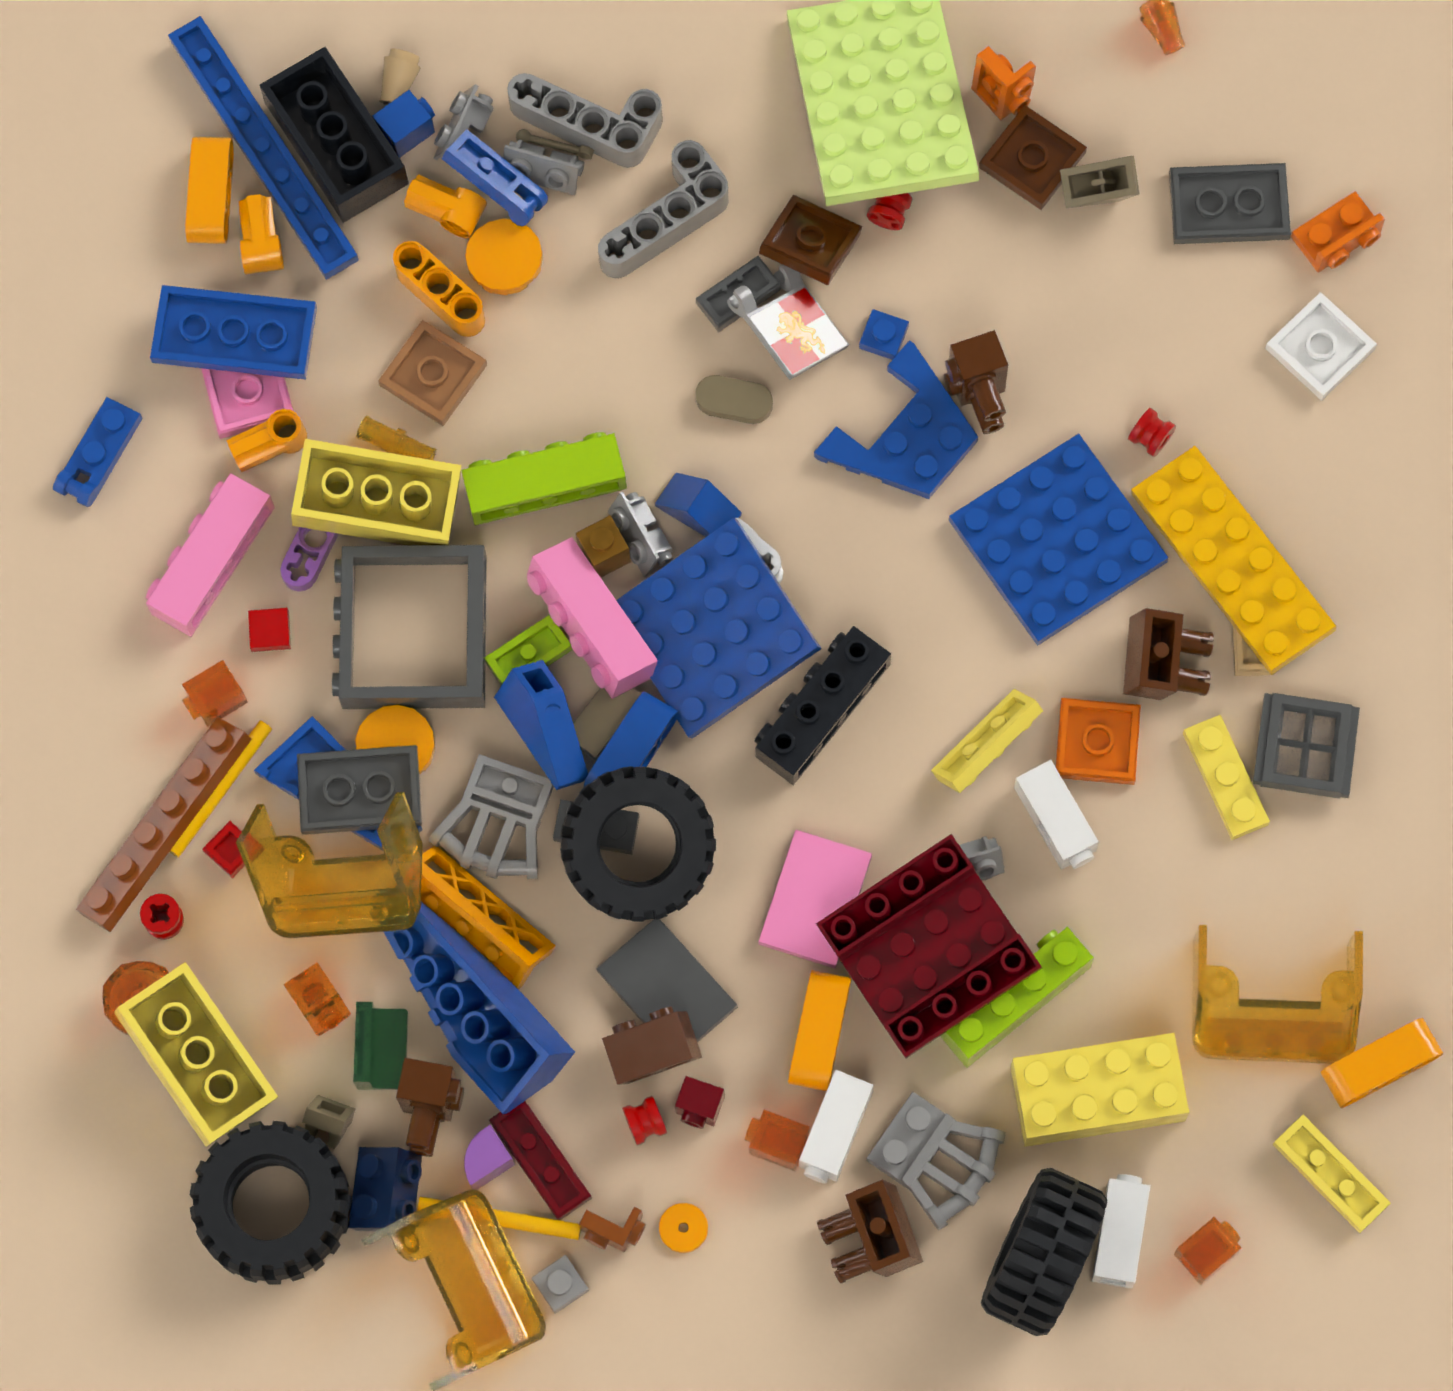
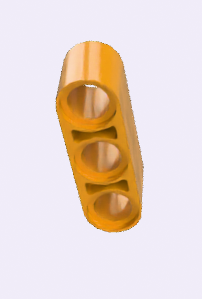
M192 138L185 221L187 243H227L234 162L232 138Z
M406 241L399 244L393 253L394 266L399 281L457 334L471 337L480 333L485 325V315L479 296L422 244L416 241ZM417 259L421 261L420 265L414 269L403 267L407 260ZM436 284L448 286L444 293L434 294L430 292V289ZM468 308L476 311L475 315L469 319H461L457 316L463 309Z
M811 970L788 1084L827 1091L832 1077L851 978Z
M1419 1018L1324 1068L1320 1073L1340 1108H1344L1442 1056L1443 1052L1424 1018Z

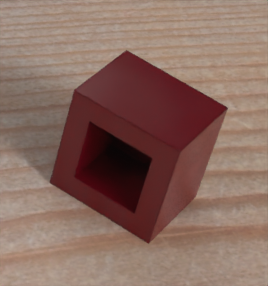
M685 1076L675 1104L676 1114L682 1116L681 1122L692 1127L703 1129L705 1124L714 1127L725 1098V1091L723 1088Z

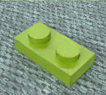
M549 614L484 657V660L502 685L513 668L543 660L548 667L573 649L569 640L559 626L553 622Z

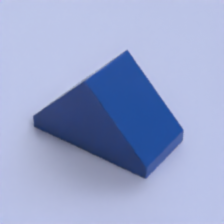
M681 473L674 474L655 502V507L705 537L732 518H740L742 512L709 480Z

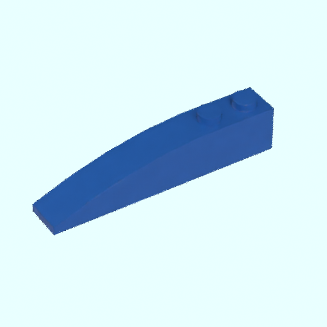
M397 886L374 916L397 958L403 959L412 975L409 979L416 992L422 993L431 1010L428 1014L434 1025L440 1026L449 1043L446 1047L452 1058L501 1113L507 1114L551 1083L574 1055L575 1051L531 1002L469 941L404 887Z

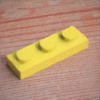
M1013 689L931 770L938 781L961 793L976 780L977 776L994 759L1002 755L1005 748L1019 734L1031 726L1032 722L1043 712V709L1035 699Z
M1221 715L1184 729L1183 736L1231 840L1268 826L1270 820Z
M1304 1114L1272 1144L1359 1233L1391 1204Z

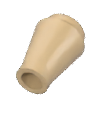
M390 49L389 56L384 57L380 103L388 105L410 89L421 69L418 66L419 56L401 49Z

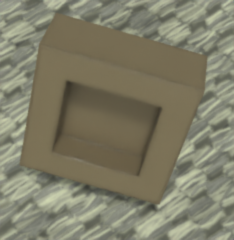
M317 1095L306 1108L302 1123H305V1129L313 1137L317 1135L318 1129L327 1131L329 1134L327 1146L335 1149L352 1123L356 1109Z

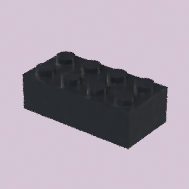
M326 47L321 48L259 85L265 105L343 223L409 184L404 164Z

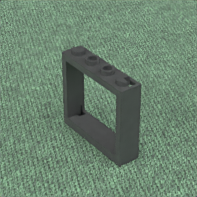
M484 545L342 546L341 559H335L334 563L335 583H341V597H334L333 604L334 620L340 621V635H333V658L339 659V673L332 674L333 696H339L342 709H379L383 706L402 705L413 709L485 708L486 663L484 657H486L487 556ZM468 564L467 686L353 687L355 566Z

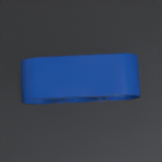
M642 692L591 768L583 787L606 772L630 766L647 767L677 720L674 715L678 714L679 711L649 693Z

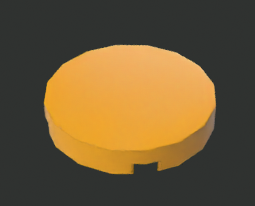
M502 218L489 221L474 232L468 241L465 258L469 275L484 290L493 294L509 295L521 292L528 287V284L534 278H537L541 272L543 254L539 238L530 227L526 225L518 226L511 219Z
M402 705L383 706L370 713L359 726L355 739L356 749L417 745L419 774L429 767L435 752L434 733L426 718L415 709Z

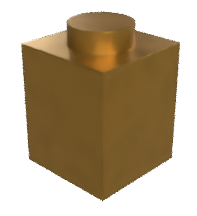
M611 515L576 532L577 545L600 578L631 563L629 547Z

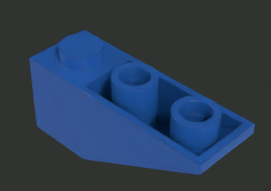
M543 660L513 668L494 696L495 700L556 790L584 782L588 771L564 690Z

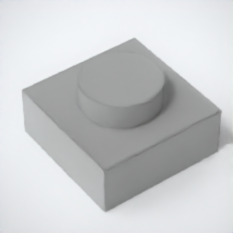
M566 1255L532 1277V1281L555 1314L589 1291Z

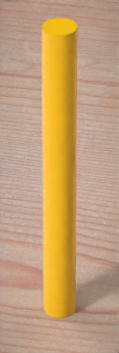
M259 720L248 735L252 740L170 850L171 854L178 858L181 856L272 731L269 725Z
M421 1196L418 1202L417 1213L579 1240L581 1229L578 1223Z

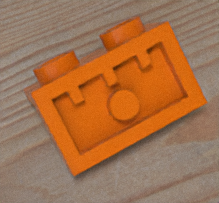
M988 46L977 54L971 89L1000 120H1003L1011 113L1017 115L1024 105H1029L1036 66L1032 61H1029L1013 73L1012 65L1008 59L1002 54L997 55Z
M1354 191L1292 231L1291 238L1319 273L1328 266L1334 269L1343 264L1349 258V253L1357 247L1361 246L1365 249L1374 244L1381 237L1385 218L1381 213L1374 216L1357 192Z

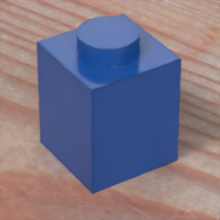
M410 90L372 115L399 158L435 133L432 120L435 116L433 109L423 97L417 100Z

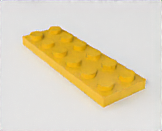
M1193 446L1131 489V494L1271 675L1336 631V625L1196 446Z

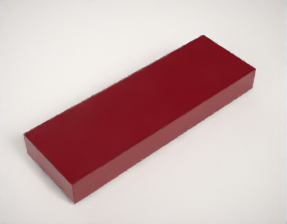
M526 1101L507 1114L499 1112L489 1119L492 1127L557 1220L563 1219L592 1199L591 1194Z

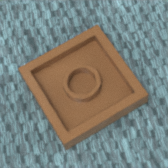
M422 320L378 382L380 387L444 426L486 368L487 361Z

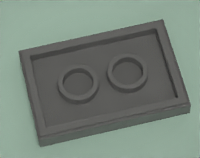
M1286 163L1170 168L1169 180L1174 244L1290 240L1291 229Z
M417 745L297 754L300 827L302 835L422 826Z
M653 919L597 968L599 975L643 1023L651 1021L650 1013L672 1006L674 1012L687 1011L697 1043L738 1008L735 1001L660 919Z

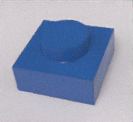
M872 309L859 342V349L893 360L900 351L909 327V321Z

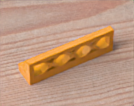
M431 847L409 863L397 886L404 887L461 934L497 967L517 989L524 985L533 968L548 957L556 947L555 944L468 871L460 867L456 861L439 847ZM432 861L445 871L446 875L434 872L427 864ZM459 889L468 890L475 896L476 900L465 898L459 893ZM489 914L499 916L505 921L506 926L496 924L489 918ZM519 940L529 941L538 950L532 954L520 944Z

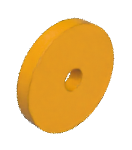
M675 1204L669 1207L661 1216L659 1222L660 1237L663 1243L672 1251L678 1253L692 1252L698 1249L706 1240L708 1234L707 1219L704 1213L692 1204ZM681 1224L688 1225V1230L686 1232L679 1231V1226Z

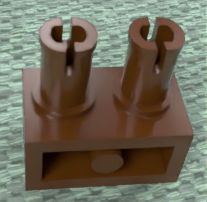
M993 330L951 344L949 359L945 360L947 373L944 374V380L951 396L957 395L961 406L972 404L983 434H991L1004 427L1002 416L1006 413L1000 393L1005 392L1008 362L997 334Z
M1145 608L1131 616L1129 619L1123 694L1155 700H1162L1177 691L1206 696L1210 683H1205L1204 681L1211 680L1210 672L1179 667L1180 652L1209 657L1212 653L1213 645L1208 644V641H1214L1213 633L1182 629L1184 614Z
M404 1058L396 1099L404 1113L412 1114L406 1145L410 1147L409 1151L417 1155L433 1156L440 1122L445 1120L451 1121L453 1111H460L464 1087H461V1080L457 1078L453 1066Z
M883 1179L846 1194L849 1209L817 1221L818 1229L824 1231L820 1234L826 1245L856 1232H859L862 1248L831 1259L832 1268H837V1271L834 1273L840 1283H844L846 1280L870 1270L888 1277L923 1262L896 1185Z

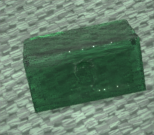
M356 1002L353 1082L357 1090H398L404 1058H407L408 1011L406 1009L375 1008L373 1002Z

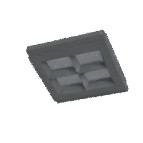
M1265 693L1253 784L1260 785V787L1332 798H1349L1360 707L1285 694Z

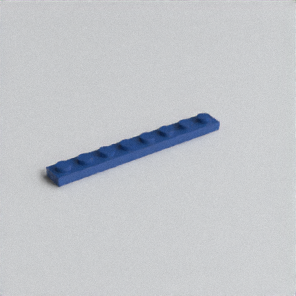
M199 16L168 34L173 47L324 278L327 280L359 261L358 255L202 17Z

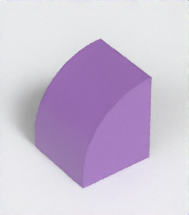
M491 1125L478 1132L466 1150L464 1168L473 1192L515 1166L512 1157Z

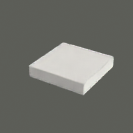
M1320 292L1267 342L1265 349L1322 401L1376 349L1377 343Z

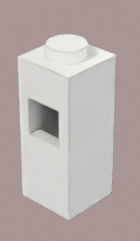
M1052 760L1017 777L1014 789L1060 869L1062 870L1072 865L1073 869H1077L1090 862L1094 858L1093 853L1096 852L1099 841Z
M835 1070L799 1159V1167L805 1169L804 1175L824 1184L827 1183L828 1179L838 1181L872 1096L873 1084Z
M1118 1174L1117 1179L1110 1178L1105 1194L1107 1206L1100 1225L1092 1282L1131 1289L1135 1284L1151 1186L1141 1184L1142 1178Z

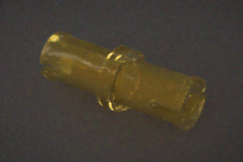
M368 415L364 417L357 430V439L364 440L387 453L434 460L435 453L437 452L436 448H432L407 436L406 430L401 428L395 430L372 419Z

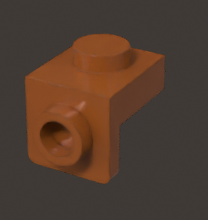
M634 1207L623 1228L588 1210L585 1211L579 1226L581 1231L586 1233L583 1239L603 1250L606 1249L607 1245H610L625 1252L629 1243L636 1246L646 1224L641 1222L643 1217L642 1210Z

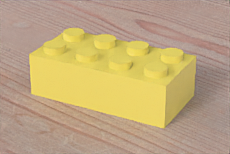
M305 439L291 513L292 526L408 546L449 545L461 477V465Z
M186 962L115 1010L114 1014L206 1147L278 1098L269 1082Z
M1175 1033L1012 1059L1010 1068L1024 1147L1185 1122L1189 1115Z

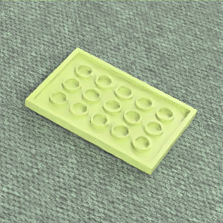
M847 0L787 10V21L826 206L979 181V170L940 0Z

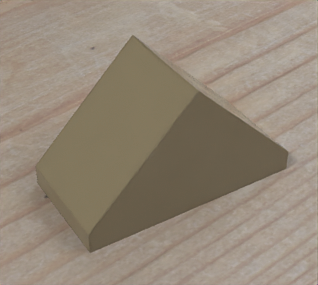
M1134 156L1060 170L1066 208L1119 202L1140 194Z

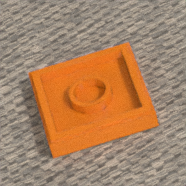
M1061 698L1056 769L1062 779L1134 785L1136 780L1141 705Z

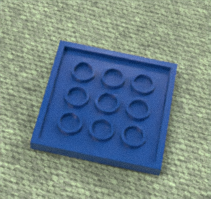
M1079 433L949 515V522L1037 646L1167 563L1169 558Z
M735 518L726 522L616 600L657 658V665L650 678L667 705L679 711L674 716L686 735L691 739L822 649L751 539Z

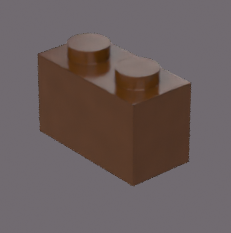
M672 1006L650 1013L651 1021L636 1025L635 1020H630L612 1027L614 1034L604 1037L602 1040L617 1085L630 1084L702 1058L687 1011L674 1012Z

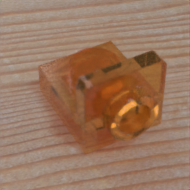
M318 962L283 984L317 1036L335 1028L340 1022L351 1015Z

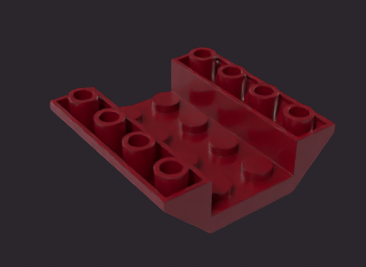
M952 834L816 923L905 1059L1042 969V966L1021 935L1015 931L979 878L974 866Z

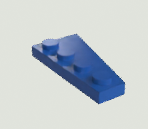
M312 716L255 768L254 772L259 777L299 800L297 754L343 751L345 749ZM422 827L351 832L394 857L422 831Z

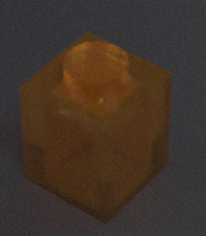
M223 660L182 684L187 694V697L182 699L183 704L193 720L201 717L207 727L212 725L217 717L222 719L248 703L244 692Z
M764 1109L760 1120L753 1117L748 1127L745 1141L750 1142L749 1154L796 1171L800 1156L810 1134V1126Z
M1213 1217L1176 1249L1174 1255L1195 1280L1202 1285L1240 1252L1241 1246L1237 1242L1241 1238L1227 1221L1224 1220L1220 1223Z

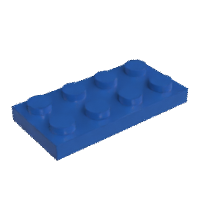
M162 285L150 359L152 363L306 380L317 305L315 301Z

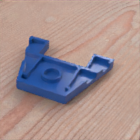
M909 340L889 363L887 371L916 392V395L869 450L836 426L815 450L814 457L821 462L828 463L829 461L846 467L847 471L858 475L860 473L882 480L884 484L930 499L978 442V436L915 344Z

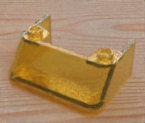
M396 792L377 830L384 854L315 860L311 847L303 839L292 835L276 836L265 805H256L236 844L267 923L273 932L285 938H302L406 930L414 925L421 909L423 843L404 792Z
M1207 925L1198 926L1193 939L1192 1043L1195 1050L1201 1056L1208 1059L1332 1064L1354 1052L1357 1044L1363 995V931H1354L1347 944V971L1339 970L1329 974L1321 986V1002L1239 999V981L1235 973L1224 966L1207 965Z
M470 1189L409 1214L361 1239L366 1247L391 1237L395 1250L405 1260L416 1262L425 1258L459 1333L450 1337L446 1343V1358L453 1372L430 1383L429 1386L432 1391L492 1364L544 1337L546 1331L544 1317L490 1202L480 1191Z

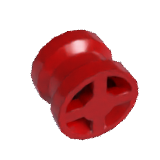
M904 193L875 198V204L869 207L867 212L869 221L888 230H901L905 223L904 212L911 207L913 201L911 195Z
M1149 408L1132 429L1128 440L1134 444L1141 443L1146 447L1147 453L1155 457L1173 435L1176 425L1171 421H1162L1158 418V413Z
M160 893L151 895L141 906V922L151 936L166 940L176 936L182 929L184 923L183 912L171 896Z
M653 1096L645 1098L643 1103L636 1107L631 1105L622 1107L625 1119L637 1146L645 1143L646 1138L655 1134L660 1137L667 1134Z

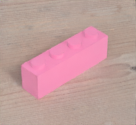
M231 473L225 482L220 481L214 487L209 498L211 502L203 515L200 513L194 518L188 530L190 536L183 547L177 546L167 562L168 570L161 580L157 578L151 584L146 594V599H148L146 604L151 615L190 637L198 628L275 508L269 494Z
M573 537L534 555L527 573L528 584L531 590L536 595H541L547 604L553 622L557 626H562L570 637V644L576 655L585 659L591 668V674L595 683L600 688H605L613 699L650 680L658 662L657 658Z

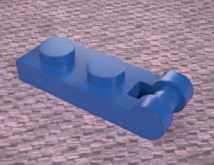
M467 129L445 151L441 158L508 211L510 219L518 226L527 225L534 217V211H540L548 202V196L542 188Z
M106 397L66 467L56 477L53 490L64 496L70 494L77 498L78 503L90 507L142 421L141 414ZM80 473L90 477L84 484L76 480Z

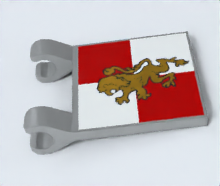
M781 264L779 270L774 273V276L780 282L781 289L787 292L786 294L758 308L751 290L747 286H740L734 290V295L729 297L727 304L734 313L744 318L788 379L791 380L846 349L849 344L806 288L800 272Z

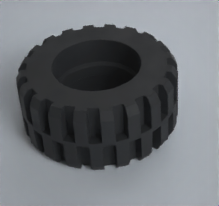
M644 766L623 767L598 776L590 784H587L579 792L576 799L571 802L566 812L567 815L564 824H562L560 834V851L565 872L578 893L590 905L608 914V916L631 920L632 922H644V920H658L667 917V914L675 910L679 911L688 905V901L695 894L698 895L704 887L703 883L708 874H711L714 865L712 862L714 851H716V839L714 838L713 831L714 824L711 815H709L705 803L687 783L670 773ZM634 805L648 806L662 813L670 822L676 839L675 853L669 866L657 877L641 882L628 881L616 876L606 866L600 852V836L605 823L617 811Z
M261 1121L249 1123L250 1129L240 1132L236 1128L228 1132L229 1139L221 1145L216 1141L208 1149L211 1155L207 1161H200L195 1171L198 1174L197 1182L191 1183L190 1196L193 1199V1206L190 1207L191 1219L195 1223L196 1233L202 1244L213 1258L232 1274L236 1273L245 1280L257 1283L258 1280L266 1281L269 1285L281 1284V1280L288 1278L294 1282L305 1278L304 1272L312 1268L317 1271L325 1265L323 1259L329 1253L334 1255L340 1247L339 1239L342 1233H347L349 1225L347 1218L348 1211L351 1210V1196L348 1191L349 1184L335 1155L332 1154L328 1146L319 1137H313L308 1130L298 1125L295 1128L288 1127L286 1122L273 1121L272 1125L265 1126ZM269 1166H284L296 1172L307 1186L309 1193L307 1214L301 1224L286 1236L274 1240L256 1239L245 1233L235 1219L233 1213L235 1193L245 1178L253 1172Z
M1053 1168L1040 1170L1011 1224L988 1278L981 1300V1306L987 1314L1034 1336H1043L1050 1332L1074 1289L1098 1234L1107 1206V1198L1101 1190Z

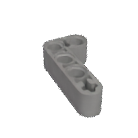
M523 73L514 76L507 87L510 110L518 119L578 147L588 146L594 150L593 154L626 168L634 167L641 163L663 122L661 99L657 93L649 89H640L634 92L629 97L620 115L531 74ZM558 108L569 111L562 117L551 115V112ZM642 108H649L654 111L648 117L636 114ZM591 124H598L603 127L596 133L584 130ZM624 140H632L637 143L630 149H624L619 146Z
M693 140L682 141L672 151L673 176L679 187L607 233L598 244L599 263L602 272L611 278L627 276L720 215L727 208L729 203L728 181L704 147ZM686 159H693L698 162L693 168H685L680 165ZM708 188H715L721 192L718 196L711 198L702 194ZM676 209H684L689 212L684 218H675L670 215ZM644 230H653L657 233L651 239H643L638 236Z

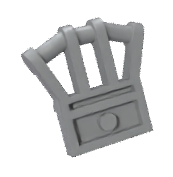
M479 754L461 802L433 831L429 841L436 847L442 846L460 862V867L469 870L472 867L486 871V876L491 878L527 875V879H538L537 830L541 824L542 816L554 786L549 778ZM471 809L479 811L465 846L451 832ZM491 816L505 820V823L491 857L477 851ZM516 826L525 827L526 859L504 860Z
M912 1092L868 1155L867 1161L909 1189L934 1226L941 1230L948 1225L946 1222L948 1219L967 1206H974L980 1198L977 1193L985 1182H991L995 1176L993 1169L999 1144L1004 1143L1006 1133L995 1128L979 1127L958 1122L949 1114H945ZM952 1133L982 1140L979 1161L947 1141L948 1135ZM938 1150L972 1172L964 1185L930 1163ZM923 1173L954 1194V1196L937 1207L918 1179Z

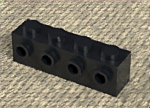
M855 626L846 635L840 632L828 648V652L831 653L822 665L816 662L810 668L803 679L806 683L798 695L792 692L785 699L779 709L782 715L773 726L767 723L754 740L757 743L755 747L756 758L793 786L891 665V653Z

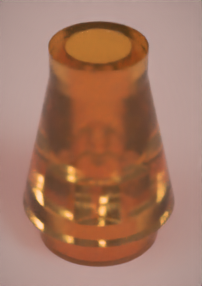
M1149 0L1139 7L1142 14L1139 19L1160 45L1165 55L1172 54L1186 45L1182 38L1174 2L1169 0Z

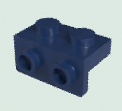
M359 1147L348 1228L356 1231H386L410 1236L416 1218V1200L419 1180L422 1175V1157L399 1147Z

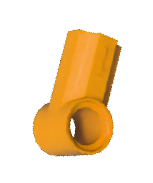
M418 174L411 181L407 189L404 205L408 209L439 221L441 226L450 233L461 238H470L487 206V202L482 196L472 190L462 187L454 190Z
M257 194L247 196L245 199L238 201L243 240H240V250L245 275L284 269L279 235H276L271 197Z
M280 409L272 413L266 422L226 441L240 471L244 472L282 453L292 454L298 452L304 447L307 432L296 412L290 409ZM284 426H296L295 432L290 437L282 438L278 436L279 431Z

